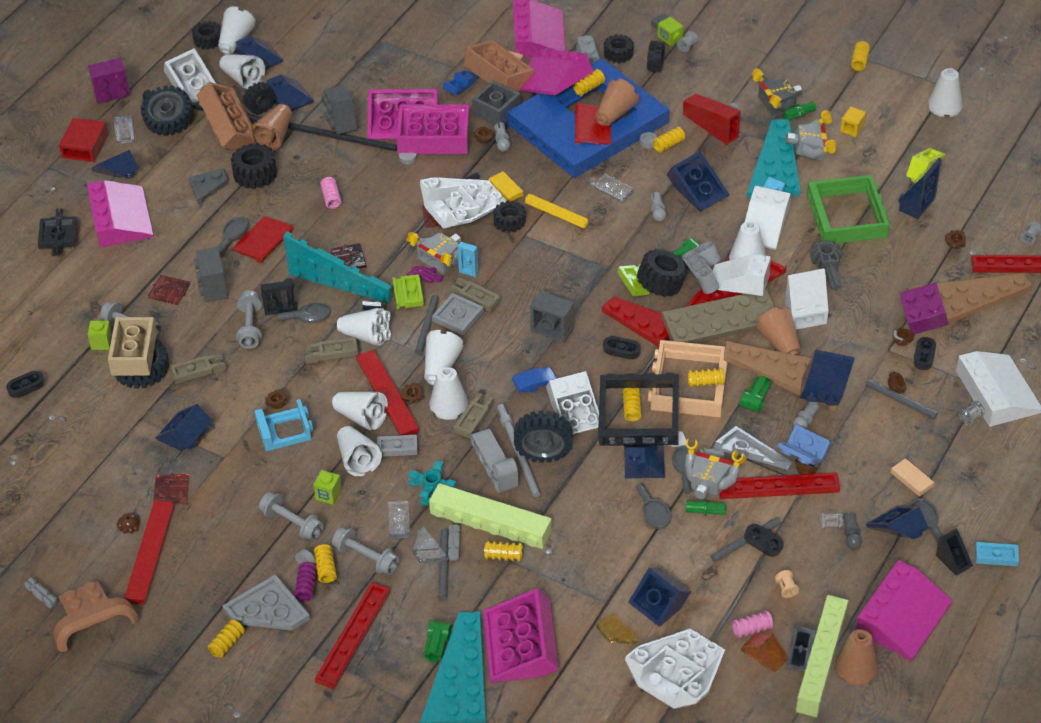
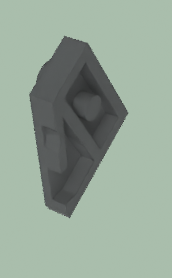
M223 168L188 177L198 204L203 203V198L207 195L212 196L219 189L228 185Z

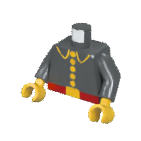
M755 68L751 74L753 80L759 82L758 96L772 116L793 108L796 103V96L802 95L801 86L791 87L786 79L769 80L763 76V72L758 68Z

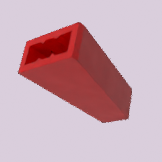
M694 94L683 101V115L725 145L739 137L740 110L699 94Z

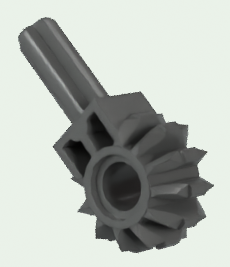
M827 239L824 242L819 240L818 243H814L810 251L812 264H816L819 269H825L830 287L838 290L842 286L838 275L839 262L842 257L840 245H835V241L828 242Z

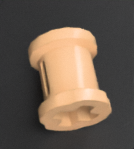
M784 570L775 576L776 583L781 587L782 597L789 598L799 593V587L793 581L792 571Z

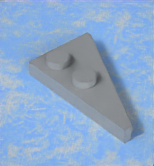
M737 426L719 438L714 445L715 449L731 454L737 450L739 452L738 456L744 453L746 458L789 470L793 463Z

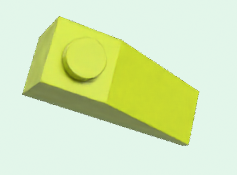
M928 148L912 156L906 176L915 182L938 158L943 160L946 154Z

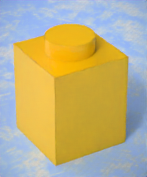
M850 106L842 118L840 132L857 137L865 126L866 112Z

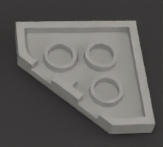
M276 575L222 606L223 611L230 620H236L241 625L294 630L310 620V615Z

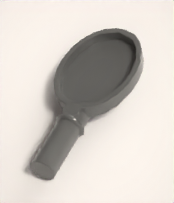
M235 217L225 224L222 230L224 239L218 246L220 255H222L232 240L238 239L248 229L246 218Z
M312 303L301 307L298 311L277 313L278 321L299 319L304 323H318L330 316V308L322 303Z
M682 445L674 450L672 462L677 472L682 474L683 492L689 494L691 493V482L687 479L684 469L686 453H688L689 449Z
M638 484L636 489L643 502H645L642 510L646 522L656 529L666 528L671 522V513L668 506L659 499H651L652 497L648 494L644 485Z
M919 498L913 500L909 506L920 507L930 533L938 542L943 534L940 532L939 527L936 526L939 518L936 507L926 499Z

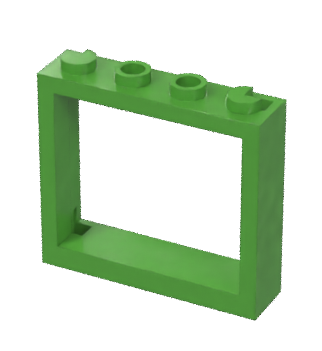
M872 175L808 182L807 197L823 242L826 239L828 242L835 241L836 244L887 238L888 230L891 229L890 219L886 217V208L882 206V197L877 192V183H874ZM866 192L876 224L831 229L821 197Z

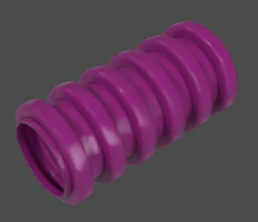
M304 562L298 567L294 594L297 600L310 601L313 598L317 568L312 563Z

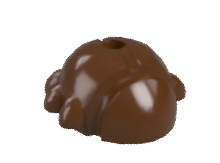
M480 127L472 131L473 137L480 143H488L494 135L492 130L487 127Z
M951 230L950 233L946 234L945 242L951 248L960 249L966 246L964 232Z
M899 328L893 330V342L899 346L908 345V343L910 344L914 340V333L908 329Z
M895 371L891 372L888 378L889 388L897 393H904L907 389L903 377Z
M406 384L405 388L401 390V398L410 404L423 400L420 384Z
M277 389L268 394V397L265 398V404L273 409H281L285 406L289 397L284 390Z
M798 459L794 461L796 470L800 474H812L818 471L813 464L809 463V465L798 461Z
M127 513L122 515L117 521L118 530L123 531L124 534L139 530L140 521L138 514Z

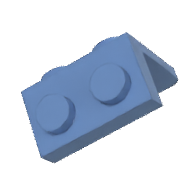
M795 424L788 442H778L777 447L781 448V452L788 456L795 455L799 457L798 461L809 465V463L815 465V463H823L832 441Z

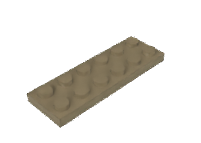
M765 289L763 296L742 294L662 312L661 317L671 341L696 343L757 329L755 323L760 322L759 317L775 307L767 289Z

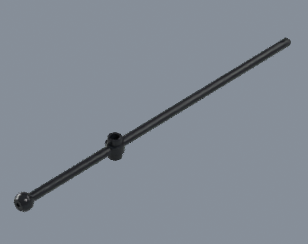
M145 90L143 92L142 98L146 99L145 96L147 94L151 95L150 91L152 90ZM192 102L193 109L204 111L199 103ZM246 113L249 120L257 122L262 118V116ZM289 122L287 128L397 151L396 144L343 133L336 134L334 131L291 122Z

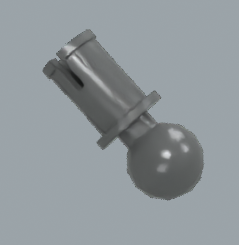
M850 512L851 519L849 520L848 513H845L843 520L845 525L844 535L847 536L846 544L851 549H857L862 545V538L859 535L860 528L857 526L856 514Z

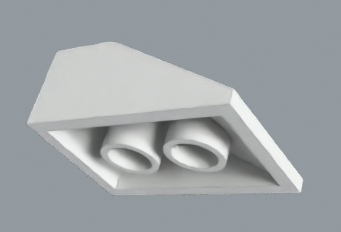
M195 48L166 61L164 64V72L175 89L179 87L181 90H184L191 102L196 103L199 101L196 95L208 82L215 83Z
M755 186L745 222L757 223L760 228L764 248L776 250L790 208V193Z
M751 254L715 264L713 273L719 284L717 290L763 296L770 276L771 257L762 254Z

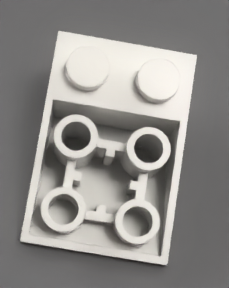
M825 269L788 275L785 306L791 310L796 330L827 324L828 299Z
M586 371L548 382L546 389L555 413L559 414V418L564 416L570 422L573 435L598 428L599 411Z

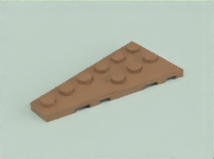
M1022 273L937 283L949 324L1032 291L1033 287ZM925 285L907 287V291Z
M726 341L724 361L743 370L750 369L756 372L758 377L760 375L773 380V384L800 396L802 377L811 358ZM836 405L829 406V410L836 412Z

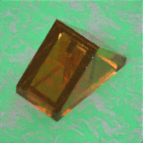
M772 633L754 634L741 648L742 652L774 673L788 659L787 654Z

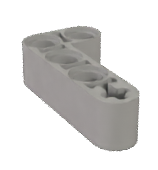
M713 241L705 242L682 256L690 275L705 294H710L719 288V284L710 266L718 263L721 259Z
M488 428L470 434L473 449L496 491L502 493L518 487L516 463L512 457L508 459L505 457L491 430Z

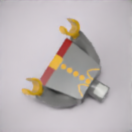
M824 110L821 113V119L817 118L808 124L798 125L795 134L787 133L785 143L794 144L796 154L810 159L823 161L826 152L829 154L835 153V140L827 141L825 125H822V123L830 124L832 122L829 110Z
M409 232L406 241L410 242L412 246H417L418 259L430 267H435L442 274H445L451 266L456 267L459 265L457 247L461 242L459 235L453 234L449 238L443 233H438L433 237L423 239L416 233Z
M690 439L686 440L685 444L689 450L686 453L684 469L687 479L691 481V488L695 490L694 495L697 498L704 499L707 493L717 496L722 490L735 484L741 469L739 465L746 461L744 453L737 460L739 452L735 450L732 453L733 464L731 460L698 451L694 454V451L699 447L697 440H695V446L689 447Z

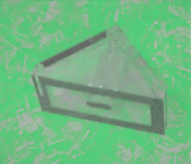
M115 116L117 144L135 142L133 116Z
M421 525L418 528L411 548L418 562H445L448 560L441 546L425 527Z

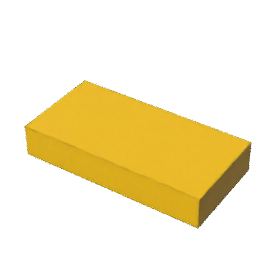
M504 171L489 178V182L509 202L524 196L523 190Z

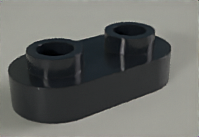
M610 336L603 341V350L608 355L625 359H636L640 355V344L634 340Z
M922 337L917 341L913 363L920 370H928L933 365L936 342L932 338Z
M31 371L10 380L6 385V389L10 397L19 398L43 387L45 380L40 371Z
M751 524L744 533V539L749 545L768 556H778L784 547L783 540L761 525Z

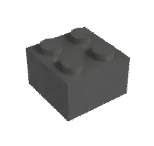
M494 80L472 98L473 115L494 125L498 123L499 127V122L504 124L507 122V111L521 104V93Z
M340 85L323 89L324 96H322L324 106L327 107L325 117L331 129H334L336 134L357 130L352 98L345 86Z
M218 247L196 251L197 258L194 259L195 269H199L196 272L198 283L202 282L199 285L200 295L205 296L206 302L227 299Z
M540 291L530 305L531 331L565 343L574 330V302Z

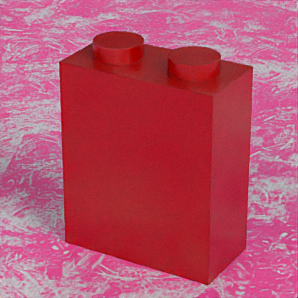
M72 118L59 144L61 157L95 163L108 137L106 122Z

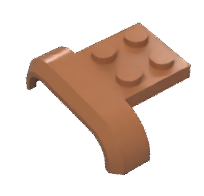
M98 581L89 582L83 587L66 591L58 596L67 616L62 618L55 626L53 639L58 651L66 652L68 650L67 640L74 632L117 615L129 617L132 624H135L139 618L129 601L123 598L108 599Z

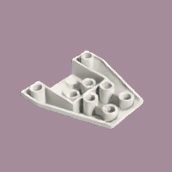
M436 177L420 180L425 208L443 229L471 223L494 211V208H496L497 204L500 205V202L506 203V199L486 180Z
M687 629L640 645L630 652L625 660L638 687L670 707L679 708L696 704L708 694L725 649L692 629Z

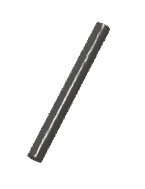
M436 295L431 297L417 342L415 353L418 355L423 352L432 322V315L435 313L439 297Z
M868 379L866 382V386L933 419H936L938 412L871 379Z
M776 517L762 525V527L770 531L779 526L781 522ZM743 536L712 554L711 559L717 562L748 543Z
M447 529L441 530L438 599L442 601L447 599L449 535Z

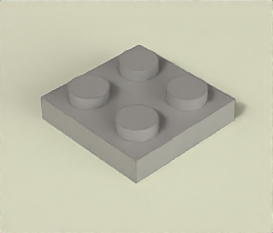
M452 293L432 315V321L464 335L484 313V307Z

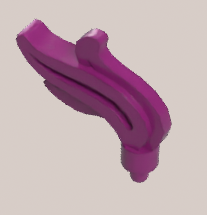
M416 266L406 275L419 274V277L428 283L443 281V276L435 274V267Z

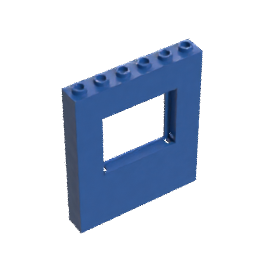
M602 58L592 63L591 67L593 72L596 69L603 72L605 82L584 93V95H578L573 85L557 95L539 93L507 111V125L573 178L580 176L640 140L641 134L645 132L652 133L669 123L670 109L660 103L655 97H652L643 88L639 87ZM612 79L616 81L623 79L633 85L635 94H639V102L628 111L630 113L628 116L611 125V144L601 145L586 142L576 144L575 114L566 107L597 89L605 93Z

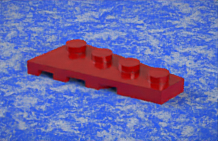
M615 296L602 306L603 313L657 347L660 345V340L668 341L670 339L661 313Z

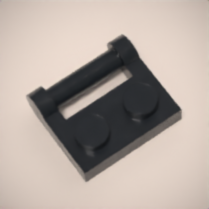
M287 278L283 282L260 284L265 315L296 311L298 309L294 296L295 282L293 279ZM281 291H286L288 302L286 304H282Z

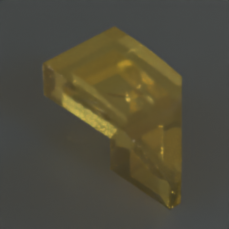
M614 613L596 625V628L608 642L636 644L638 642V638L628 626L624 627Z

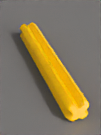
M528 194L525 198V203L581 228L588 226L589 220L581 215L532 194Z

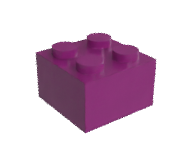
M121 57L87 66L97 104L131 96L126 70Z
M936 282L899 293L910 331L914 335L949 325Z

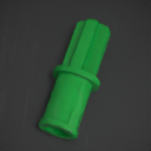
M814 101L802 105L797 104L795 107L785 110L783 117L789 120L796 117L801 118L805 114L815 112L816 104Z
M686 500V513H700L704 516L706 514H726L727 506L725 503L708 502L707 500Z

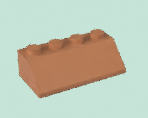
M493 40L466 47L464 66L487 83L494 80L519 92L534 73V69Z
M208 82L196 96L206 114V118L210 121L213 131L219 139L220 145L224 148L236 150L242 148L243 145L256 143L257 140L253 141L250 136L252 123L234 89Z

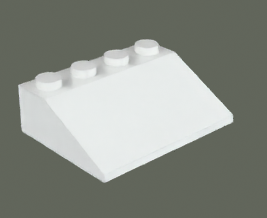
M980 351L959 355L956 372L989 427L1041 413L1040 403L1009 355Z

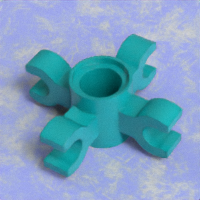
M436 460L433 470H427L423 475L417 471L410 470L408 484L411 486H423V490L420 493V498H422L420 504L429 505V500L439 483L454 488L456 481L441 479L444 473V468H442L444 462Z

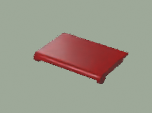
M575 105L576 144L581 142L601 145L611 144V124L608 126L600 125L595 117L599 106Z
M263 216L232 250L262 263L263 259L284 239L283 236L286 231H293L294 227L291 224Z

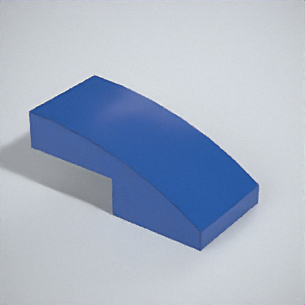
M466 70L456 72L453 80L444 82L443 89L455 95L460 94L472 86L478 79V76Z
M550 367L531 369L512 377V381L519 393L536 392L538 386H547L550 380L557 379Z

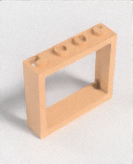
M660 340L659 349H655V359H657V362L653 361L652 373H663L665 358L719 363V368L724 370V380L726 381L728 362L724 361L725 347ZM725 383L724 385L718 384L716 386L714 401L679 397V413L721 417ZM660 388L649 390L648 402H651V410L672 412V396L659 395Z

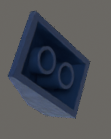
M701 151L672 166L667 173L676 190L700 212L730 195Z
M938 158L914 183L912 182L905 193L900 195L898 201L900 203L899 211L919 219L936 199L941 158Z
M815 350L802 377L800 399H805L809 402L825 403L829 406H838L848 382L854 357Z

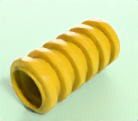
M864 41L856 43L853 52L851 67L857 71L865 69L870 46Z
M596 69L573 84L574 90L578 95L582 96L584 93L603 84L605 76L602 71Z
M675 127V129L662 134V136L654 138L653 146L657 152L661 153L684 141L685 133L680 127Z
M713 368L711 371L710 369H707V371L701 369L700 372L698 370H695V372L689 370V386L693 388V386L699 387V385H702V387H705V385L711 386V384L715 386L718 384L724 385V370L722 368H719V370Z
M639 388L623 389L624 418L628 421H637L642 416Z
M487 541L485 543V559L492 558V560H495V558H498V560H502L503 558L505 561H508V559L514 561L516 559L518 562L522 560V543L518 545L515 543L509 545V542H506V544H503V542L496 544V541H493V543Z
M327 544L319 545L314 549L318 579L322 583H330L337 577L332 547Z
M230 620L224 626V629L216 635V638L212 640V643L208 644L210 653L215 657L222 658L224 653H227L228 649L232 647V644H235L236 640L244 634L243 626L236 620Z

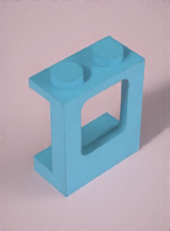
M300 399L296 400L297 408L264 416L262 409L254 410L265 451L311 440L310 432H313L311 420L307 421V417H309L307 407L302 406ZM295 419L301 420L304 433L283 439L278 438L274 427L276 424Z

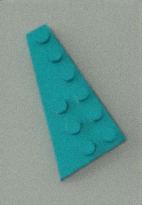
M789 119L771 120L746 198L752 197L755 186L764 187L769 177L785 183L783 192L790 193V197L800 196L793 144L785 143L786 134L791 133Z
M288 231L284 234L289 275L378 301L390 303L392 300L391 285L372 275L365 276L355 266L350 268L344 265L345 261L320 248L314 249L308 246V242L303 239L298 241Z
M480 611L458 613L420 723H486Z

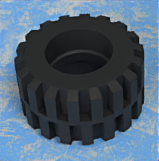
M251 143L243 145L242 148H238L236 152H233L231 157L233 178L238 185L244 186V188L256 189L257 187L262 188L264 185L267 186L270 184L269 182L274 181V178L277 176V167L274 151L270 147L267 148L264 144Z
M664 249L649 250L645 253L638 269V282L642 284L644 289L655 295L663 297L676 295L680 291L688 273L687 265L684 264L683 259H680L678 255L673 254L671 251Z

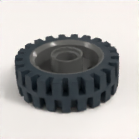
M166 85L163 86L162 90L158 87L156 92L153 89L150 91L151 95L147 94L145 96L146 99H143V105H141V115L145 125L151 132H156L157 135L163 133L164 136H168V133L175 135L174 131L180 133V128L185 130L187 128L186 124L189 125L191 123L190 119H193L194 114L193 105L188 94L181 90V88L177 87L175 89L172 85L168 88Z
M156 339L150 375L115 376L116 380L120 381L122 385L126 384L129 388L134 385V389H139V385H142V388H147L146 384L153 386L154 381L160 382V377L164 378L166 376L165 373H168L169 358L166 347L160 340L157 341Z
M534 411L530 415L525 414L524 418L521 417L515 424V450L519 451V455H524L527 460L531 457L533 462H536L537 459L539 463H544V460H547V463H551L552 459L556 462L560 457L563 459L566 454L568 455L572 449V425L564 416L559 418L558 413L551 415V411H547L546 414H543V411H539L536 414Z

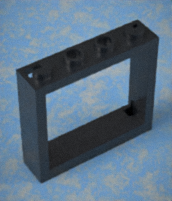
M628 373L626 375H600L599 446L679 445V374L647 373L635 375ZM607 388H673L672 428L605 429Z

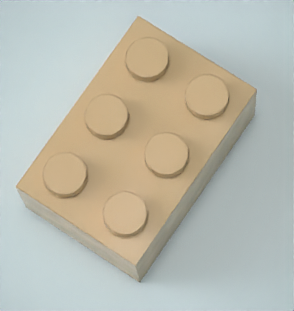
M115 317L108 356L111 376L150 375L157 335L154 317Z

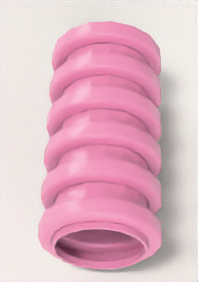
M326 177L320 183L325 204L329 209H335L341 205L336 180L333 177Z
M764 611L763 614L758 613L757 616L753 614L751 617L746 616L745 619L739 618V621L737 619L733 620V632L737 638H742V635L745 637L748 636V633L753 635L755 632L760 633L761 630L766 631L767 628L770 630L773 628L772 616L768 611Z

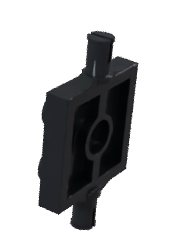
M62 208L60 210L56 209L55 217L40 219L38 248H52L51 254L54 257L59 256L60 248L75 247L77 217L63 216L64 210Z

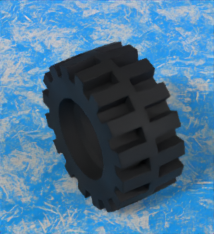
M203 21V23L199 22L198 25H195L192 29L194 45L197 48L201 47L202 50L204 48L209 50V48L215 49V46L218 47L221 33L220 25L216 22L212 23V21Z
M614 34V36L611 35L605 39L604 57L608 61L620 64V62L626 63V60L629 61L633 57L634 42L627 35L623 36V34L617 36V34Z
M651 40L648 48L647 70L661 72L665 58V42Z
M265 82L253 83V86L250 85L249 89L244 91L246 94H243V104L255 115H258V113L263 114V112L266 113L267 109H271V105L275 103V93Z
M506 200V203L500 202V205L497 204L496 208H494L495 227L497 226L498 230L501 229V232L507 231V233H510V231H513L514 233L517 229L521 230V227H524L526 223L524 206L520 205L519 202L515 203L513 200L511 202Z

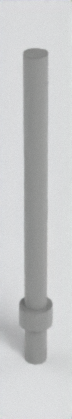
M500 404L497 406L500 414L502 427L507 431L533 497L540 496V491L524 455H519V451L515 450L513 420L507 413L504 404Z

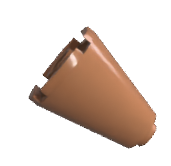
M623 79L611 80L595 114L596 120L600 125H610L637 105L639 94H635L634 86Z
M279 104L254 123L250 128L252 140H257L260 145L264 144L267 148L270 147L272 151L280 148L292 116L289 106Z
M783 306L784 309L780 310L775 307L759 317L760 322L755 323L758 331L778 352L799 356L801 348L789 307Z
M858 629L853 631L835 661V670L838 677L840 678L841 676L849 685H867L877 676L878 662L871 634L866 630Z

